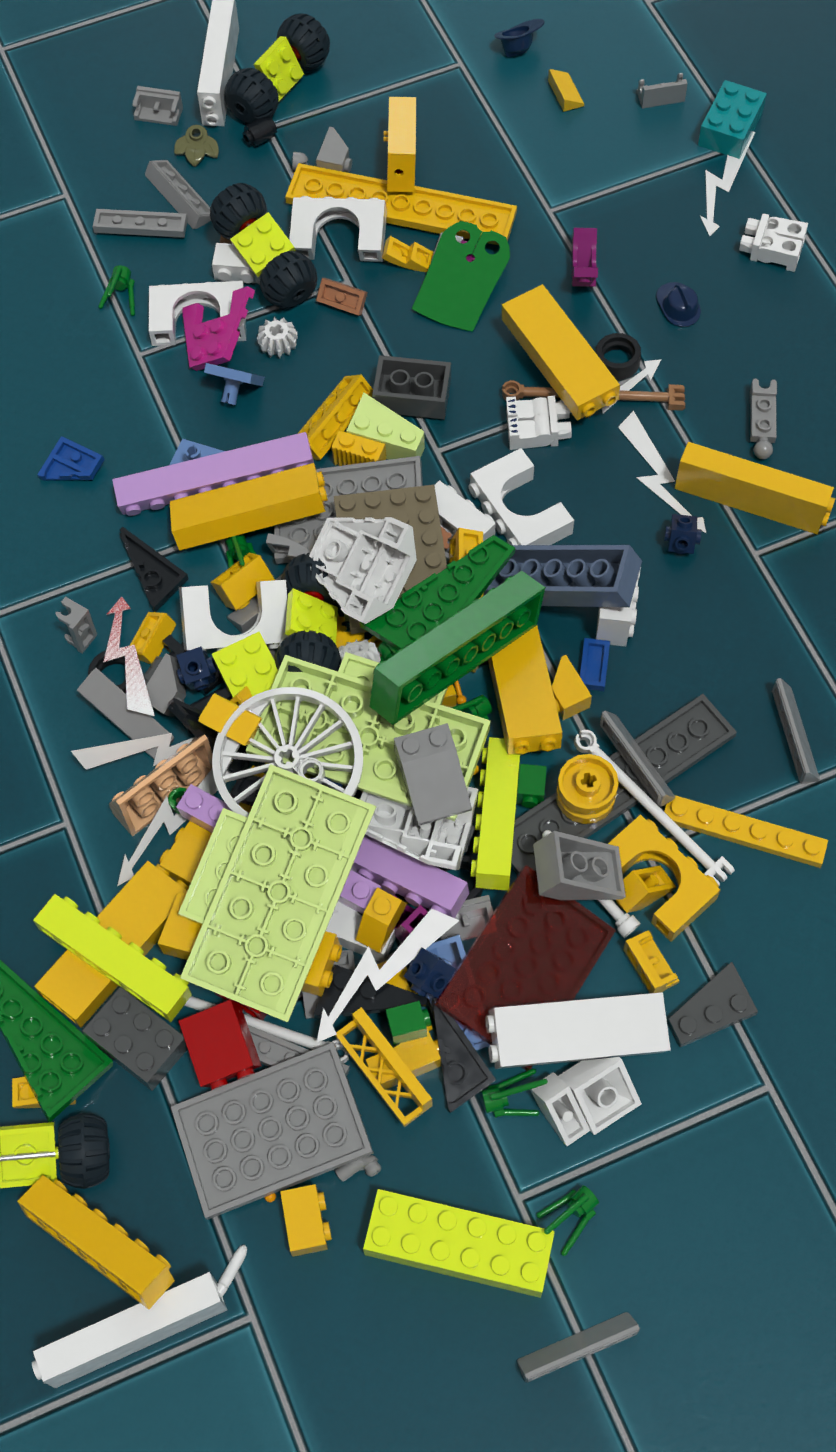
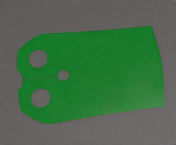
M464 221L457 222L447 228L440 237L430 267L412 309L441 324L473 332L496 283L510 259L507 238L492 230L490 232H482L477 225ZM461 230L469 232L470 240L467 243L457 242L455 238L457 232ZM489 241H495L499 244L500 249L496 254L486 252L485 245ZM472 254L475 259L472 262H468L466 256Z

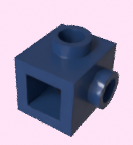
M672 514L671 525L666 526L664 541H669L668 551L677 554H694L695 544L700 545L702 530L697 529V516Z
M201 646L176 655L180 668L177 669L178 677L181 683H185L191 690L199 691L206 689L210 686V683L216 681L214 673L217 672V667L212 657L209 658L207 652Z
M422 947L404 977L413 983L411 989L421 996L425 997L429 993L439 998L456 968Z

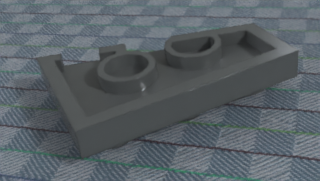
M731 962L674 1013L667 1023L679 1047H683L757 1015L758 1010L733 962Z

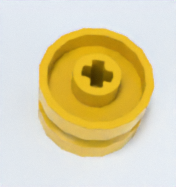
M592 754L577 755L564 764L558 777L556 798L557 805L566 817L574 822L590 824L596 823L608 816L613 810L619 785L617 772L612 764L604 758Z

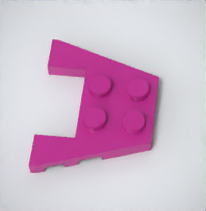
M247 286L233 291L230 314L203 323L204 306L195 303L183 307L182 312L190 368L198 371L205 369L206 363L218 365L230 361L240 335L237 329L240 321L246 318L248 310L245 307L248 299H253L254 289Z

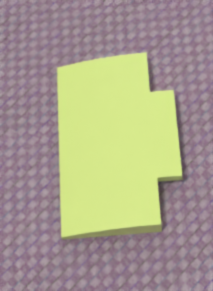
M345 652L337 672L288 655L284 656L271 689L298 687L316 691L340 705L354 722L363 748V768L358 790L412 807L394 751V738L448 723L468 790L487 739L491 721L442 705L447 688L392 725L369 707L374 677L373 671L379 662ZM288 665L296 666L303 672H288ZM295 700L276 702L286 745H289ZM301 701L294 746L318 709V705ZM269 704L260 715L262 718L261 723L277 744L282 746L272 704ZM324 710L302 747L339 719L328 710ZM342 726L307 753L350 742L352 739L346 728ZM258 728L254 740L276 751L267 737ZM248 744L246 748V753L271 756L251 744ZM354 748L316 759L325 763L353 766ZM292 756L289 759H282L284 764L288 761L293 762ZM308 768L306 773L318 776L320 770L318 768ZM324 769L325 778L346 786L348 785L352 772ZM457 815L447 817L446 819L455 821Z
M270 764L248 818L225 808L222 809L178 912L181 916L203 924L180 978L289 1022L374 815L376 806Z

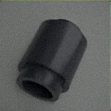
M264 117L244 126L242 135L248 145L251 144L253 147H256L273 138L274 134L277 133V128L271 117Z

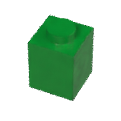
M520 764L516 804H521L526 808H534L544 801L547 766Z
M420 1001L386 1009V1017L393 1045L427 1037V1027L431 1026L428 1010H422Z

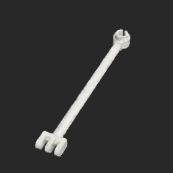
M582 730L576 735L574 739L575 748L581 753L600 756L611 763L617 772L618 782L707 869L704 873L706 876L709 875L714 878L718 886H720L717 879L724 882L728 878L721 868L729 875L735 871L734 867L723 856L716 862L710 858L599 748L597 738L592 731ZM586 740L589 746H582L580 741Z
M191 996L184 1006L204 1011L216 1006V1004ZM244 1014L247 1025L313 1050L334 1042L337 1050L345 1052V1056L340 1058L342 1064L349 1060L348 1052L338 1040L332 1042L322 1040L317 1042V1038Z

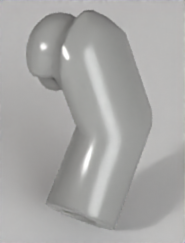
M369 1155L341 1166L335 1171L340 1180L344 1182L361 1170H365L368 1176L373 1177L381 1171V1166L375 1156Z

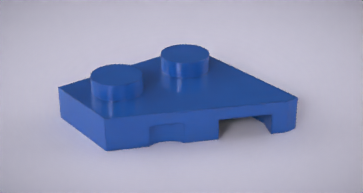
M61 436L37 476L41 480H93L105 459L102 455Z

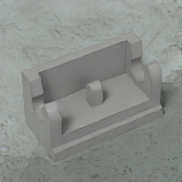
M678 73L677 81L650 86H644V79L639 80L637 95L642 108L685 102L688 83L686 79H683V73Z
M137 86L133 100V107H136L134 120L173 126L178 125L183 110L180 92Z
M65 596L61 603L67 609L69 615L65 616L61 612H56V616L69 629L71 637L65 634L66 641L83 654L97 636V632L89 610Z
M489 895L465 900L455 919L460 921L445 932L440 939L460 934L461 939L466 940L495 933L496 921Z

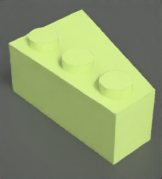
M363 393L346 431L385 443L386 458L389 460L420 456L421 458L425 449L424 431L366 393Z

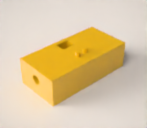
M389 97L388 131H384V136H388L384 137V141H388L387 192H414L416 97Z

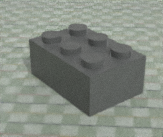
M379 355L372 398L398 415L445 419L451 385V362Z
M122 987L114 993L82 1030L85 1036L100 1050L151 1091L156 1088L188 1050L182 1034Z

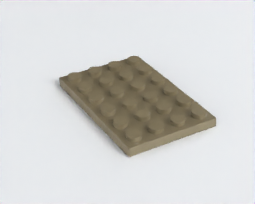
M435 485L334 496L336 518L365 519V517H372L374 519H385V517H392L413 527L417 560L398 599L402 597L403 593L432 574H438L446 569L447 563ZM349 616L351 634L367 632L360 627V621Z

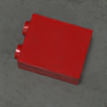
M230 999L179 1020L200 1087H211V1090L227 1085V1080L234 1077L240 1080L255 1074L254 1069L262 1066L239 1002Z

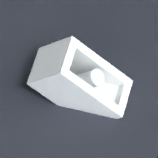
M553 1072L544 1078L548 1080L546 1085L530 1090L541 1112L566 1146H569L591 1130L569 1085Z

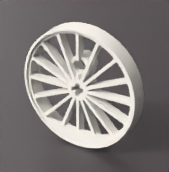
M282 687L261 692L239 705V708L226 722L221 733L217 735L212 755L215 784L227 806L233 812L247 818L249 813L240 807L238 803L259 789L266 775L235 798H232L229 794L226 782L266 772L270 764L306 778L304 774L308 768H318L320 770L318 776L309 780L324 784L329 788L354 797L358 789L363 768V748L358 730L350 716L340 705L316 691L298 687ZM295 700L289 745H286L276 707L277 701ZM301 701L318 705V709L294 746ZM272 704L282 746L277 744L260 722L259 729L276 751L251 738L249 741L251 745L271 756L236 753L241 744L226 736L234 721L246 710L260 717L267 706ZM324 710H328L339 719L302 747ZM342 726L346 728L352 739L350 742L307 753ZM354 748L353 766L325 763L316 759ZM292 756L293 762L288 761L284 764L282 759H289ZM233 759L269 763L225 775ZM324 769L352 772L346 789L325 779Z

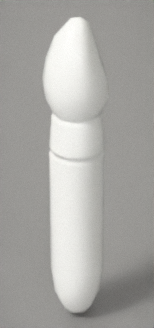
M242 1245L236 1250L218 1281L216 1289L220 1297L221 1295L222 1297L224 1296L247 1255L246 1245Z

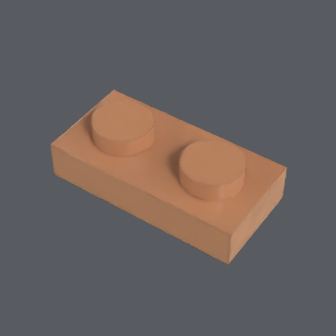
M322 278L316 301L356 315H362L368 292L328 278Z

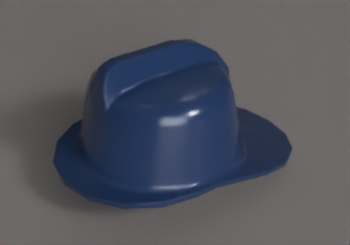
M543 19L529 20L508 30L500 31L494 36L501 40L507 57L520 55L530 48L533 32L541 28L545 22Z
M671 282L662 285L657 290V301L669 322L679 327H689L698 321L701 309L697 294L693 289L682 283Z

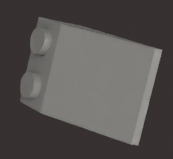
M448 723L394 738V751L418 826L472 811Z
M558 831L551 832L533 844L540 896L558 900H617L626 898L618 846Z

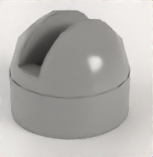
M293 152L292 170H296L298 163L308 165V158L304 153Z

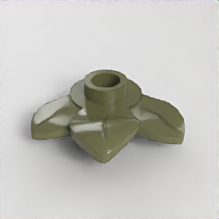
M192 125L187 129L186 134L176 141L174 152L175 155L185 154L188 162L193 167H196L205 155L211 158H218L219 148L216 140L208 136L207 130L203 126ZM196 133H200L198 137L193 136Z

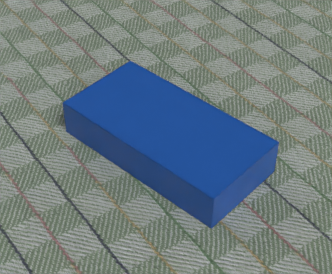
M584 638L580 678L588 690L604 691L610 641Z

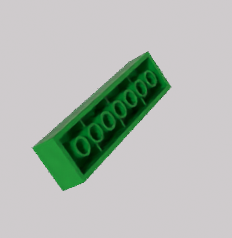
M520 571L513 577H508L498 587L490 589L480 599L473 600L462 611L455 612L451 618L442 624H437L424 636L416 638L406 648L398 650L394 656L385 662H380L373 671L374 677L369 707L392 725L396 724L537 626L546 587L525 572Z

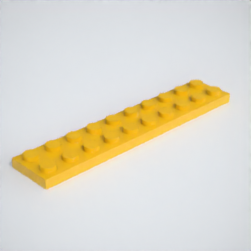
M298 163L285 196L286 203L293 204V197L300 198L302 196H309L311 198L333 197L335 199H346L348 197L357 199L378 198L385 200L386 223L441 234V232H444L453 224L464 221L477 225L482 232H490L491 230L505 236L507 241L517 213V206L418 186H415L414 192H387V180ZM465 230L457 232V236L470 240L469 232ZM495 241L488 242L489 244L499 245Z

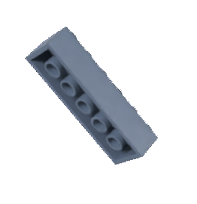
M512 545L515 547V554L484 592V595H486L490 589L498 587L508 577H513L520 571H523L546 587L541 606L630 607L642 560L630 545Z

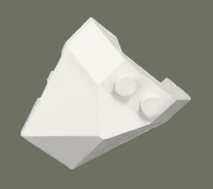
M365 517V519H326L309 557L313 558V561L320 559L325 564V566L316 565L322 573L319 575L316 573L315 578L329 591L328 594L331 598L338 602L344 614L367 624L394 608L417 560L412 526L392 517H385V519H374L372 517ZM323 571L327 572L328 576L323 578Z
M468 787L467 790L472 811L458 814L455 821L444 818L419 826L412 807L363 791L360 800L376 806L365 835L428 865L459 870L471 830L478 789Z

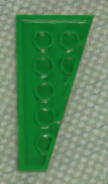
M495 535L491 536L469 550L468 554L457 562L455 560L452 561L440 573L432 574L403 593L391 610L367 624L359 622L360 627L396 650L406 648L416 638L424 636L437 624H442L451 618L455 612L462 611L473 600H478L515 554V547Z
M0 960V1030L47 1121L51 1122L113 1067V1060Z

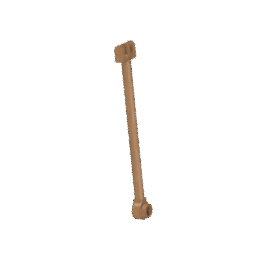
M514 380L507 381L502 386V396L505 400L506 397H516L517 401L524 396H555V398H560L553 388L524 387V385H520ZM669 384L667 392L620 390L619 400L668 402V410H684L685 387L683 385Z

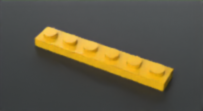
M676 795L674 800L666 804L664 812L679 827L821 868L828 844L827 839Z

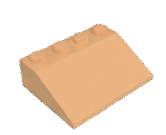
M204 734L194 739L189 744H183L179 747L176 754L168 760L160 761L152 772L139 777L132 787L114 796L112 802L109 803L111 811L132 837L152 822L165 797L169 798L170 793L174 789L179 787L188 789L190 784L198 787L211 771L212 751L206 735Z

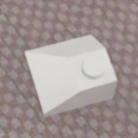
M620 1057L583 1060L558 1076L569 1085L593 1135L642 1104Z

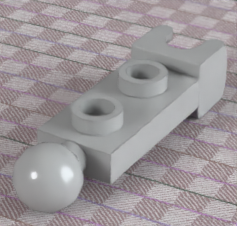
M755 378L752 380L750 387V442H757L753 449L755 456L759 459H767L773 453L771 443L776 441L777 381L771 380L770 387L764 389L759 386V380Z

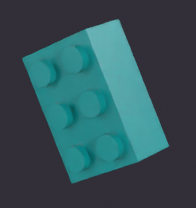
M724 80L701 125L698 146L740 159L763 113L767 93Z

